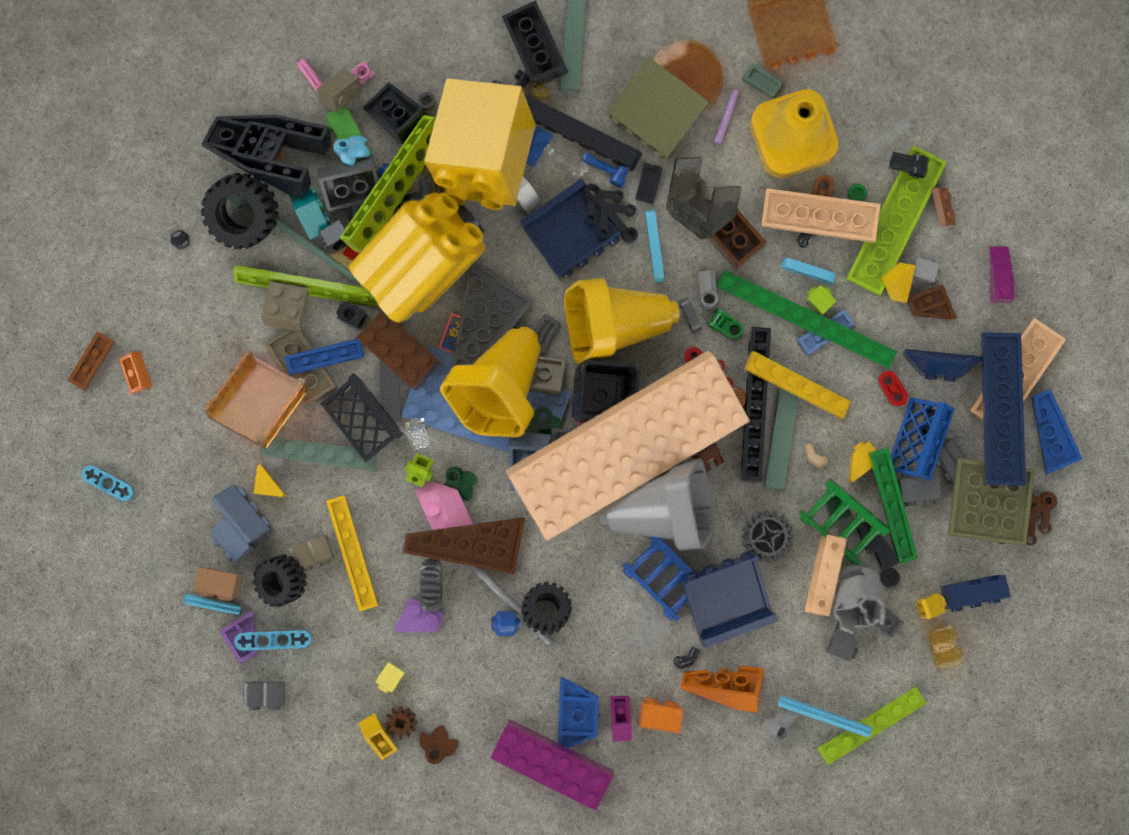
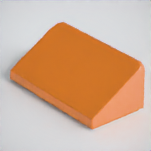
M140 351L131 352L119 358L130 394L152 387Z

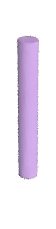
M738 90L732 91L714 142L717 144H721L740 94Z

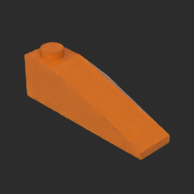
M738 666L739 671L727 672V668H720V672L713 674L708 670L688 671L683 673L680 689L737 710L758 713L764 668Z

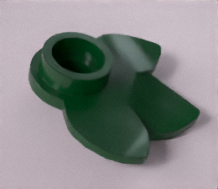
M542 406L534 411V416L525 432L551 435L552 440L551 428H563V424L559 417L552 415L549 408ZM545 413L547 417L541 420L539 415Z
M456 466L449 468L445 474L446 483L444 485L458 490L462 499L471 501L473 497L472 485L478 483L476 475L471 471H463ZM454 472L458 474L457 480L453 478Z

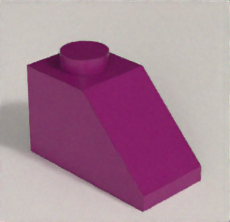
M629 695L610 696L612 742L632 741Z

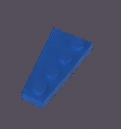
M1051 389L1031 397L1045 474L1082 460V456Z

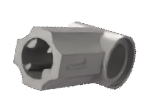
M715 271L698 272L700 304L705 310H713L718 302ZM708 296L712 297L714 299V302L712 304H707L704 301V298Z
M782 707L775 717L770 716L765 720L763 730L775 739L782 741L789 733V726L800 713Z

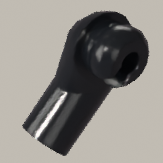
M519 69L514 75L518 79L514 86H521L523 90L530 80L528 74Z
M692 646L687 656H676L673 664L679 669L690 667L695 663L701 650Z

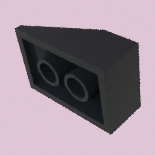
M390 82L363 107L366 113L402 145L422 116H428L422 106Z

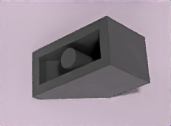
M839 621L826 652L850 662L851 658L854 659L857 654V642L853 634L840 629Z

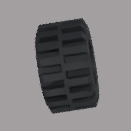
M278 555L261 562L256 567L257 571L253 574L255 577L253 584L256 586L254 590L258 592V598L263 599L265 604L269 603L271 607H281L299 599L302 596L301 594L305 592L304 587L307 586L305 581L307 577L303 573V566H299L300 562L298 560L294 561V557H287V555ZM277 574L283 581V588L277 581Z
M544 582L543 585L541 583L536 584L535 588L532 586L529 592L526 593L522 604L521 615H523V621H527L526 626L529 629L531 627L534 628L533 632L541 631L540 635H545L546 632L549 635H552L554 631L559 632L562 627L564 628L571 615L572 600L571 598L568 599L569 593L567 591L563 592L564 588L562 586L556 587L557 583L554 582L552 585H549V582ZM543 600L550 601L556 606L558 613L550 617L543 616L537 611L536 603Z

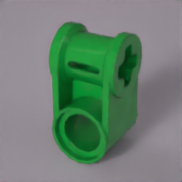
M716 308L715 315L706 325L729 340H739L743 334L742 324L723 310ZM731 327H737L740 333L738 335H732L729 332V329Z

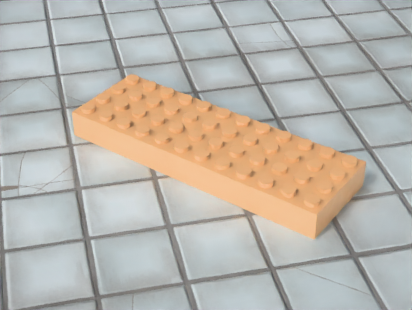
M707 351L505 471L546 541L748 423L749 419L715 356Z

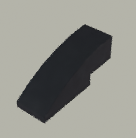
M866 521L856 528L861 540L871 530V525ZM876 535L864 548L867 554L875 553L881 570L899 564L892 549L881 535Z

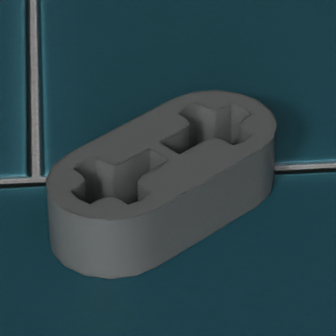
M686 297L679 300V305L692 333L702 330L701 323L689 298Z

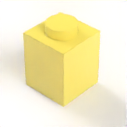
M388 662L376 680V683L379 684L378 688L385 693H388V691L394 692L406 672L393 663Z

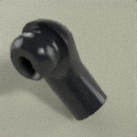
M800 233L797 237L798 245L801 248L807 247L810 238L817 235Z

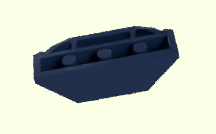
M905 349L902 354L920 376H925L926 380H937V377L944 378L946 382H956V379L963 377L982 361V356Z

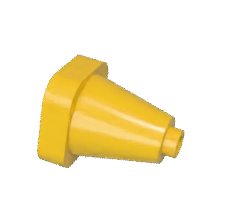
M803 89L766 101L754 110L750 120V130L764 169L775 178H788L826 165L837 152L839 144L837 134L825 101L816 91ZM802 108H806L810 112V116L806 119L799 116L798 112Z
M603 278L578 280L566 289L564 295V310L570 348L576 364H582L587 360L602 361L619 349L669 332L672 324H676L679 321L677 302L669 301L665 294L608 287Z
M527 327L511 329L472 365H456L452 367L441 384L440 391L458 419L467 429L482 436L520 437L523 435L534 416V410L528 402L527 396L541 351L538 335Z

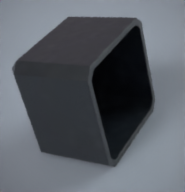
M587 360L575 368L571 417L576 422L586 423L639 392L640 369L637 365ZM602 390L605 392L606 398L604 401L597 399V391Z

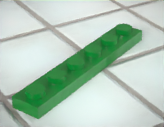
M885 447L868 452L886 522L890 528L889 533L896 559L899 564L918 559L889 448Z

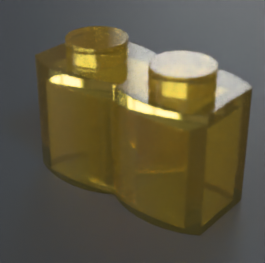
M947 625L926 631L936 669L940 670L962 664L963 652L960 647H957L956 640H958V634L955 628L952 629V626Z

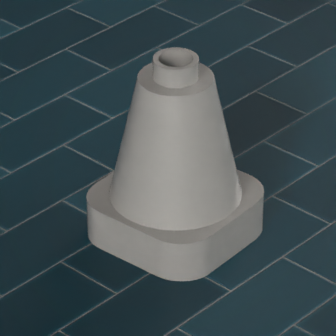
M702 459L683 460L673 466L669 473L651 479L600 509L598 514L601 524L609 525L613 532L673 539L679 550L705 548L714 531L715 517L707 473Z

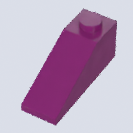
M989 247L990 303H1010L1015 300L1009 247Z

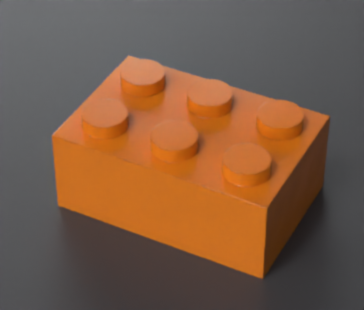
M646 697L640 703L638 725L642 728L680 733L683 709L676 701L665 700V703H659L657 698Z

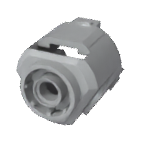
M853 565L842 570L840 575H838L833 598V613L835 619L839 621L840 629L854 634L855 628L872 626L878 622L884 625L886 609L884 608L883 585L880 584L879 574L862 565Z

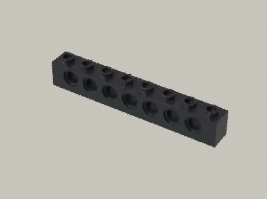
M751 327L749 331L748 358L750 353L755 351L769 359L771 328ZM748 371L746 379L747 404L744 412L749 422L743 426L740 482L760 483L762 482L768 382Z

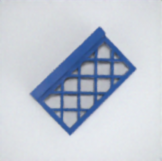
M910 398L891 453L893 467L896 460L900 457L903 461L902 465L897 468L894 467L895 472L931 481L955 408L944 402L937 403ZM915 404H920L922 409L914 414ZM936 407L934 415L930 417L927 411ZM924 414L927 420L919 425L917 418ZM913 421L916 427L908 432V424ZM929 425L928 433L923 435L921 429ZM918 432L920 439L913 443L911 436ZM907 439L909 446L902 450L901 444ZM923 443L922 451L917 453L915 447ZM912 450L914 457L907 461L905 454ZM917 461L915 472H913L909 465Z

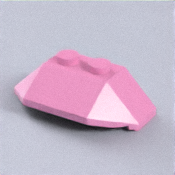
M433 481L425 484L423 488L415 489L432 530L473 524L458 490Z

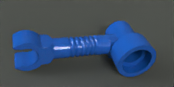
M584 152L581 158L582 163L612 174L609 183L618 188H623L626 181L625 177L629 171L628 168L619 165L618 168L612 167L597 160L591 154Z

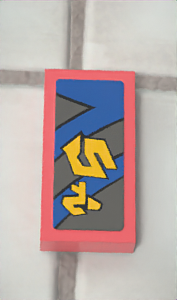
M454 313L450 314L438 347L439 349L455 353L461 316Z

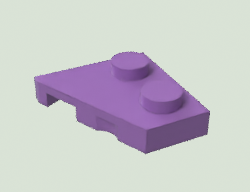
M410 597L394 631L437 632L445 614L438 610H423L420 601Z
M252 611L219 631L240 664L257 654V650L240 651L235 647L234 643L238 634L255 632ZM243 636L237 643L241 644V647H245L247 643H252L251 647H255V636H251L252 640H246Z

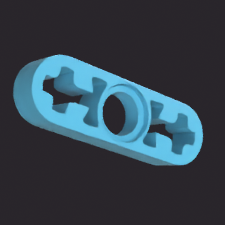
M784 258L781 268L802 276L805 274L810 276L809 278L830 285L834 284L836 274L831 271L791 258Z
M86 466L82 470V478L87 483L122 501H129L133 498V487L95 466ZM94 469V474L101 477L98 484H96L97 479L92 477L88 479V471ZM106 478L113 480V486L110 489H106L103 485ZM117 485L121 489H126L127 487L129 495L122 497V492L115 490Z

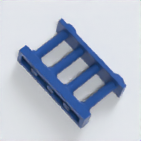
M650 537L649 539L652 541L650 546L630 566L624 563L622 565L624 567L622 572L629 579L633 577L665 609L663 614L670 621L672 619L678 621L680 618L676 613L688 602L686 594L671 608L662 599L681 581V578L686 577V574L693 572V570L661 538ZM661 550L665 554L664 560L642 580L635 571L655 551ZM674 564L679 569L677 574L655 594L648 586L669 565L672 566Z

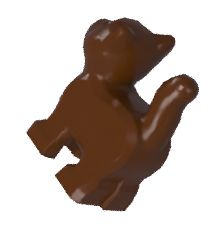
M715 442L704 450H700L690 456L694 459H702L706 472L712 470L709 464L711 461L715 462L716 467L724 463Z

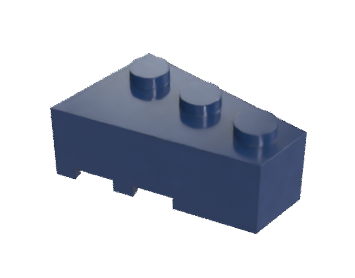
M1006 574L992 575L940 586L942 596L947 605L945 609H951V612L961 611L963 606L970 605V608L982 606L981 603L984 602L995 604L1000 603V599L1011 598Z

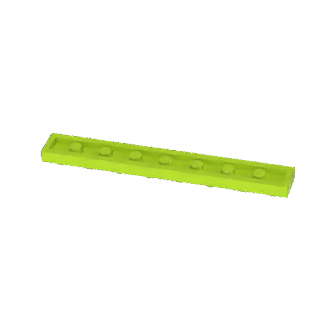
M235 265L233 269L234 283L268 288L269 282H276L307 288L309 296L380 308L371 292L360 286L289 275L282 272H272L265 269L249 268L247 266Z

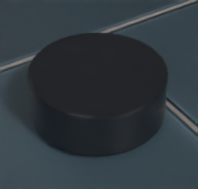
M886 568L880 574V581L886 587H894L899 583L900 575L897 570Z

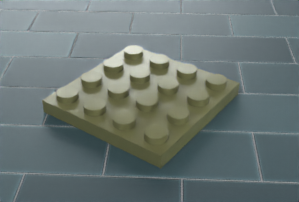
M958 458L956 460L948 536L1026 546L1035 469L1026 468L1025 486L985 485V462Z

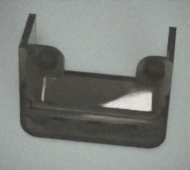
M675 158L666 203L667 212L699 239H710L735 218L742 187H714L710 201L704 196L707 185L699 176L703 158Z

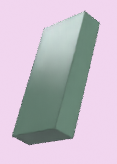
M753 63L742 78L743 81L772 99L775 98L784 82Z

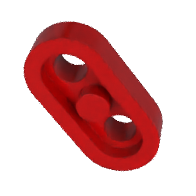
M885 371L880 374L878 385L889 403L894 407H901L906 404L908 393L897 375L892 371ZM885 378L890 379L891 383L889 385L885 384ZM895 394L900 395V401L894 399Z

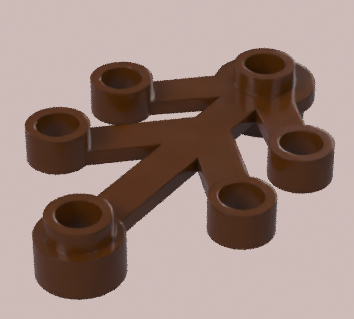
M1042 492L1039 496L1032 495L1031 503H1036V505L1030 509L1027 538L1031 536L1033 542L1030 544L1027 541L1026 545L1028 546L1035 545L1037 542L1035 524L1036 515L1042 511V523L1038 527L1039 531L1042 534H1047L1052 530V526L1049 523L1050 510L1054 509L1057 505V498L1052 492ZM1046 497L1051 500L1049 505L1045 503ZM1044 524L1048 526V530L1046 532L1042 529V526Z

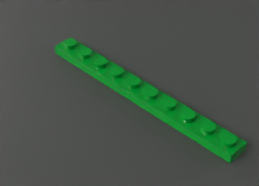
M726 270L723 271L716 286L718 289L887 369L890 368L898 352Z

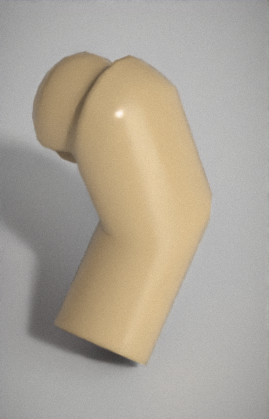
M813 443L804 445L807 461L817 468H822L828 464L827 457H822L815 453Z

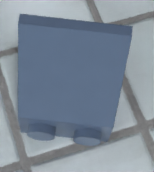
M524 432L520 437H511L508 445L509 468L551 443V435ZM510 480V490L517 491Z

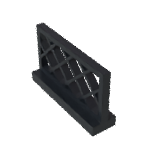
M353 373L348 377L349 380L320 404L364 461L367 462L395 438L399 439L404 433L359 376ZM351 386L354 390L353 398H344V391ZM333 400H339L338 411L331 410L327 405ZM343 401H352L351 412L342 411ZM356 402H363L365 404L364 413L355 412ZM341 414L350 415L349 425L341 424ZM354 415L363 416L362 426L353 425ZM367 416L376 418L375 427L366 426ZM352 428L362 429L360 439H353L351 437ZM365 429L375 430L373 440H364ZM378 430L386 431L389 437L384 441H377ZM363 443H373L372 451L365 455Z

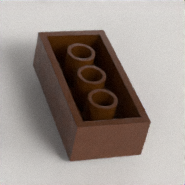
M383 310L356 337L415 391L421 387L441 364L432 353L397 322L391 320Z

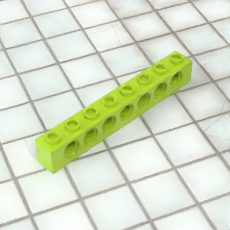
M422 116L340 236V239L354 251L360 253L379 233L386 222L392 217L396 207L403 201V197L413 186L417 176L424 170L426 165L424 161L435 124V117Z

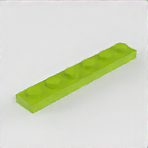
M915 686L859 721V723L871 726L870 736L865 737L845 730L817 747L826 764L829 765L927 703Z

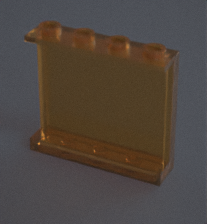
M748 0L747 7L764 68L777 69L781 67V64L787 62L788 65L798 63L799 59L806 58V60H812L818 54L831 55L837 50L839 42L835 41L824 0Z
M248 350L240 358L236 368L230 371L225 383L219 386L213 399L207 402L204 410L209 419L266 449L306 394L309 387L305 379L301 377L295 379L254 357L252 351Z

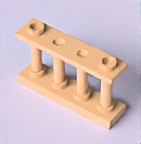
M831 535L821 536L805 604V612L822 616L830 615L847 539Z

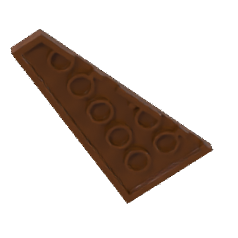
M525 517L406 533L402 553L515 574Z

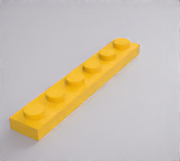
M755 351L750 353L744 370L840 419L845 418L851 403L850 400Z
M343 495L327 500L326 503L359 612L377 607L379 605L346 496Z

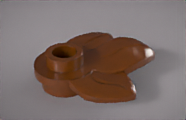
M440 725L434 729L431 735L422 732L419 744L425 751L427 761L431 764H438L444 757L451 756L456 751L458 740L448 739L446 728ZM432 751H438L439 755L437 758L432 757Z

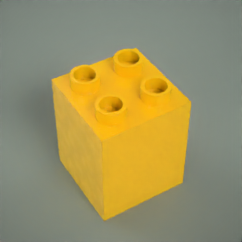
M446 78L424 162L440 192L450 195L458 205H464L466 200L479 201L483 207L491 210H500L503 205L516 206L536 126L522 87Z

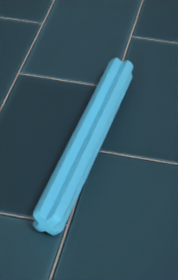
M780 696L778 706L865 737L871 734V726L785 696Z

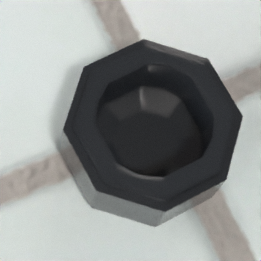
M183 230L174 231L170 236L171 244L177 249H185L190 243L189 235Z

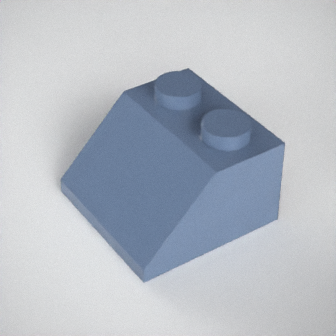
M226 517L211 531L214 536L212 540L218 547L222 546L225 549L224 555L230 562L238 563L256 548L253 544H247Z

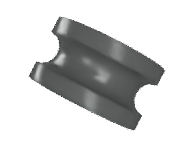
M424 92L418 98L419 105L425 110L433 109L436 104L435 97L430 92ZM426 97H430L432 103L425 105L422 99L425 100Z

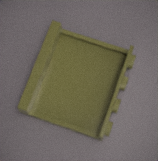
M648 56L608 110V113L611 115L609 119L617 125L620 122L626 126L625 131L632 136L636 133L641 137L639 140L647 147L652 145L656 149L654 153L663 159L665 156L670 158L673 150L710 103Z

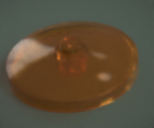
M690 40L676 41L662 48L653 60L709 101L710 104L707 108L719 97L724 81L723 68L716 54L707 46Z

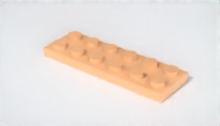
M767 188L761 227L875 243L880 204Z
M1036 318L1031 320L1021 335L1023 402L1066 340ZM983 392L969 411L982 421Z

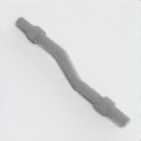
M470 566L480 581L483 580L501 600L523 618V615H521L522 606L494 582L486 569ZM541 631L533 632L548 646L554 641L547 633L540 635Z

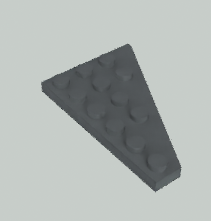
M477 261L469 267L452 367L456 365H472L506 332L516 326L533 303L532 300Z

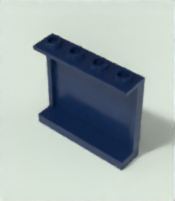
M582 178L520 220L521 227L558 279L562 277L564 279L568 278L574 273L573 269L578 266L579 268L584 267L589 263V258L600 256L604 253L605 247L616 245L621 237V232H618L608 218L607 229L609 235L604 240L598 239L596 233L600 226V208L596 203L594 212L597 218L596 222L591 226L585 224L584 218L587 215L588 201L584 199L582 194L586 186ZM587 217L588 221L593 222L592 217ZM600 231L601 236H606L604 231Z
M744 552L736 559H725L722 561V564L706 566L703 571L689 572L686 574V577L681 578L699 640L704 647L707 648L778 621L776 614L771 610L757 560L759 557L753 552Z

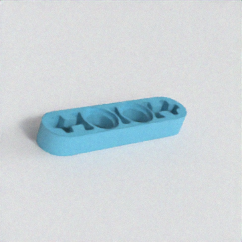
M646 210L645 219L650 241V254L652 255L651 263L654 283L664 282L655 210Z
M304 630L248 632L238 634L234 643L235 647L240 651L301 649L309 646L311 635ZM290 634H295L294 638H299L300 634H304V637H308V641H305L304 645H301L300 641H294L295 645L291 646L292 639ZM280 635L288 637V643L284 646L277 643V638ZM243 636L246 640H252L251 636H255V647H251L252 643H247L245 647H241V644L237 642ZM260 636H266L269 639V643L262 647L258 645L257 639Z

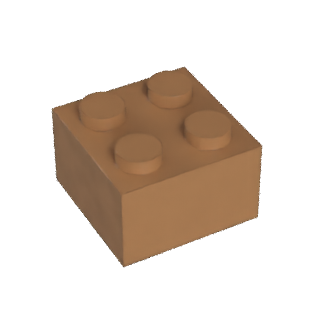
M198 567L193 590L199 591L198 595L214 597V595H218L217 599L233 601V598H239L243 575Z

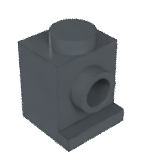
M884 607L886 609L885 618L888 617L890 619V624L886 625L884 623L882 625L878 622L874 625L888 637L892 638L903 626L904 622Z

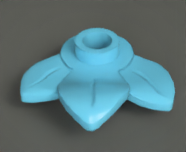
M351 136L347 140L339 139L333 145V149L340 156L341 161L350 166H354L355 158L370 156V151L365 145L367 138L363 136Z

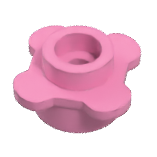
M361 62L351 71L352 74L360 77L361 84H364L368 78L374 76V72L368 68L366 62Z

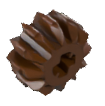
M399 706V713H397L395 708L391 709L394 716L391 714L386 715L391 720L384 722V725L391 726L386 732L389 733L393 730L392 738H395L397 733H399V740L403 739V733L409 738L411 735L408 730L411 732L416 731L411 726L418 724L416 720L411 721V718H414L416 714L412 713L409 716L410 708H407L403 713V706ZM397 718H399L400 720H405L406 723L403 724L405 725L404 728H402V726L398 727L396 725V723L398 722Z

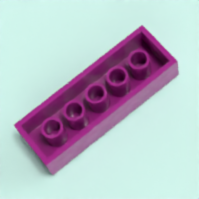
M511 719L508 720L490 759L595 811L614 775V770L564 745L558 744V742Z

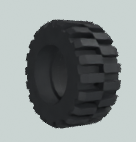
M233 173L211 185L201 203L204 206L201 209V216L205 217L203 224L208 226L209 230L207 232L210 236L214 235L216 237L215 241L218 243L224 242L225 247L231 248L234 246V249L241 250L243 247L245 249L251 248L269 236L277 224L275 220L279 217V212L275 211L279 207L278 201L273 199L275 197L274 192H270L267 189L269 185L266 182L262 184L260 179L256 177L251 178V174L248 173L242 175L240 173ZM230 195L240 196L251 205L254 212V222L250 227L240 226L229 217L226 210V201Z

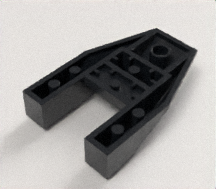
M216 116L201 145L282 192L304 198L311 185L308 168L278 162L276 159L283 146L326 155L332 140L329 126L285 116Z

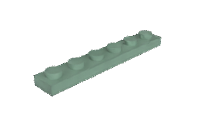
M264 435L261 438L259 456L375 471L377 460L376 454L369 461L365 462L355 448ZM363 449V452L365 453V455H367L371 452V450Z

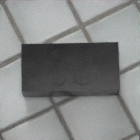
M536 0L502 16L534 88H538L569 73Z

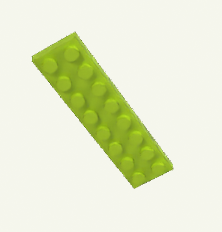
M914 145L911 147L908 155H923L929 158L925 178H915L906 172L899 171L879 212L875 243L864 241L846 277V280L878 296L882 294L885 288L882 277L896 266L932 193V189H934L947 163Z

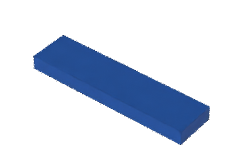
M354 339L284 356L289 376L364 358L360 341Z

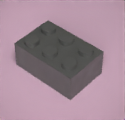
M373 156L356 159L354 166L338 163L317 168L318 180L328 212L363 204L379 181Z

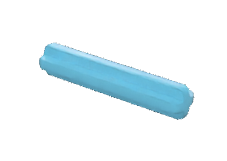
M186 594L184 598V604L236 615L240 614L242 608L240 604L192 594Z

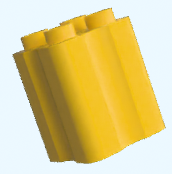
M432 193L426 195L421 201L412 200L405 203L349 265V269L363 287L371 292L380 308L395 322L400 323L409 319L415 312L422 313L430 309L486 250L485 244L482 241L484 237L481 230L472 223L463 222L457 213V202L446 193Z

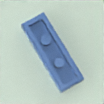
M845 309L829 318L847 328L855 325ZM808 332L796 340L807 356L829 342V340L812 332Z

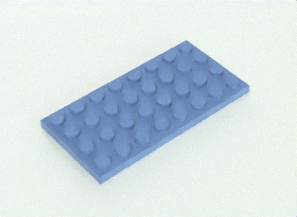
M426 344L425 348L441 364L417 391L411 388L401 416L509 453L508 445L511 437L478 435L461 423L440 391L441 384L452 369L454 354ZM561 390V394L558 396L529 391L527 400L534 411L538 407H547L551 410L552 415L559 417L562 421L571 393ZM545 413L539 415L541 420L547 417Z

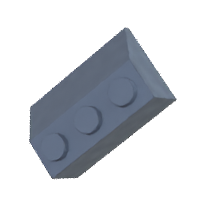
M231 485L214 495L211 499L247 544L254 545L272 530L269 527L271 522L266 516L261 517L257 512L259 510L258 506L253 501L249 502L246 499L247 493L241 486L237 488L236 485Z

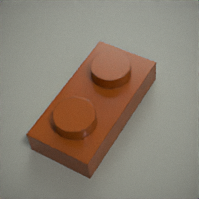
M937 187L932 189L939 225H955V212L952 209L951 194L948 188Z

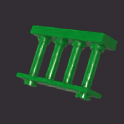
M829 477L825 482L827 488L824 495L808 513L803 509L799 511L800 520L807 526L811 524L825 537L827 535L833 536L828 530L847 509L850 510L852 508L856 512V517L838 537L847 539L862 522L867 521L872 525L870 527L871 530L852 551L846 546L844 549L846 554L844 557L851 564L856 563L860 565L861 559L858 555L876 535L882 534L886 536L890 532V528ZM838 496L842 500L840 502L841 505L823 525H820L813 518L831 497Z

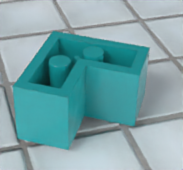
M309 187L304 198L288 194L309 239L311 240L321 235L320 231L329 226L328 223L331 221L327 212L323 213L321 210L323 204L316 189Z

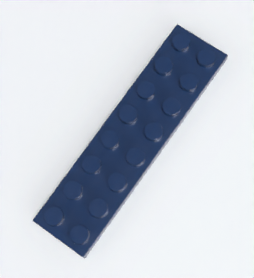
M983 332L981 334L985 485L1025 486L1026 465L1021 333Z

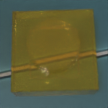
M546 86L532 88V98L551 101V88Z

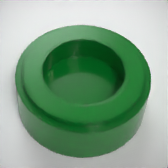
M854 184L848 190L849 200L863 202L867 197V190L861 184Z

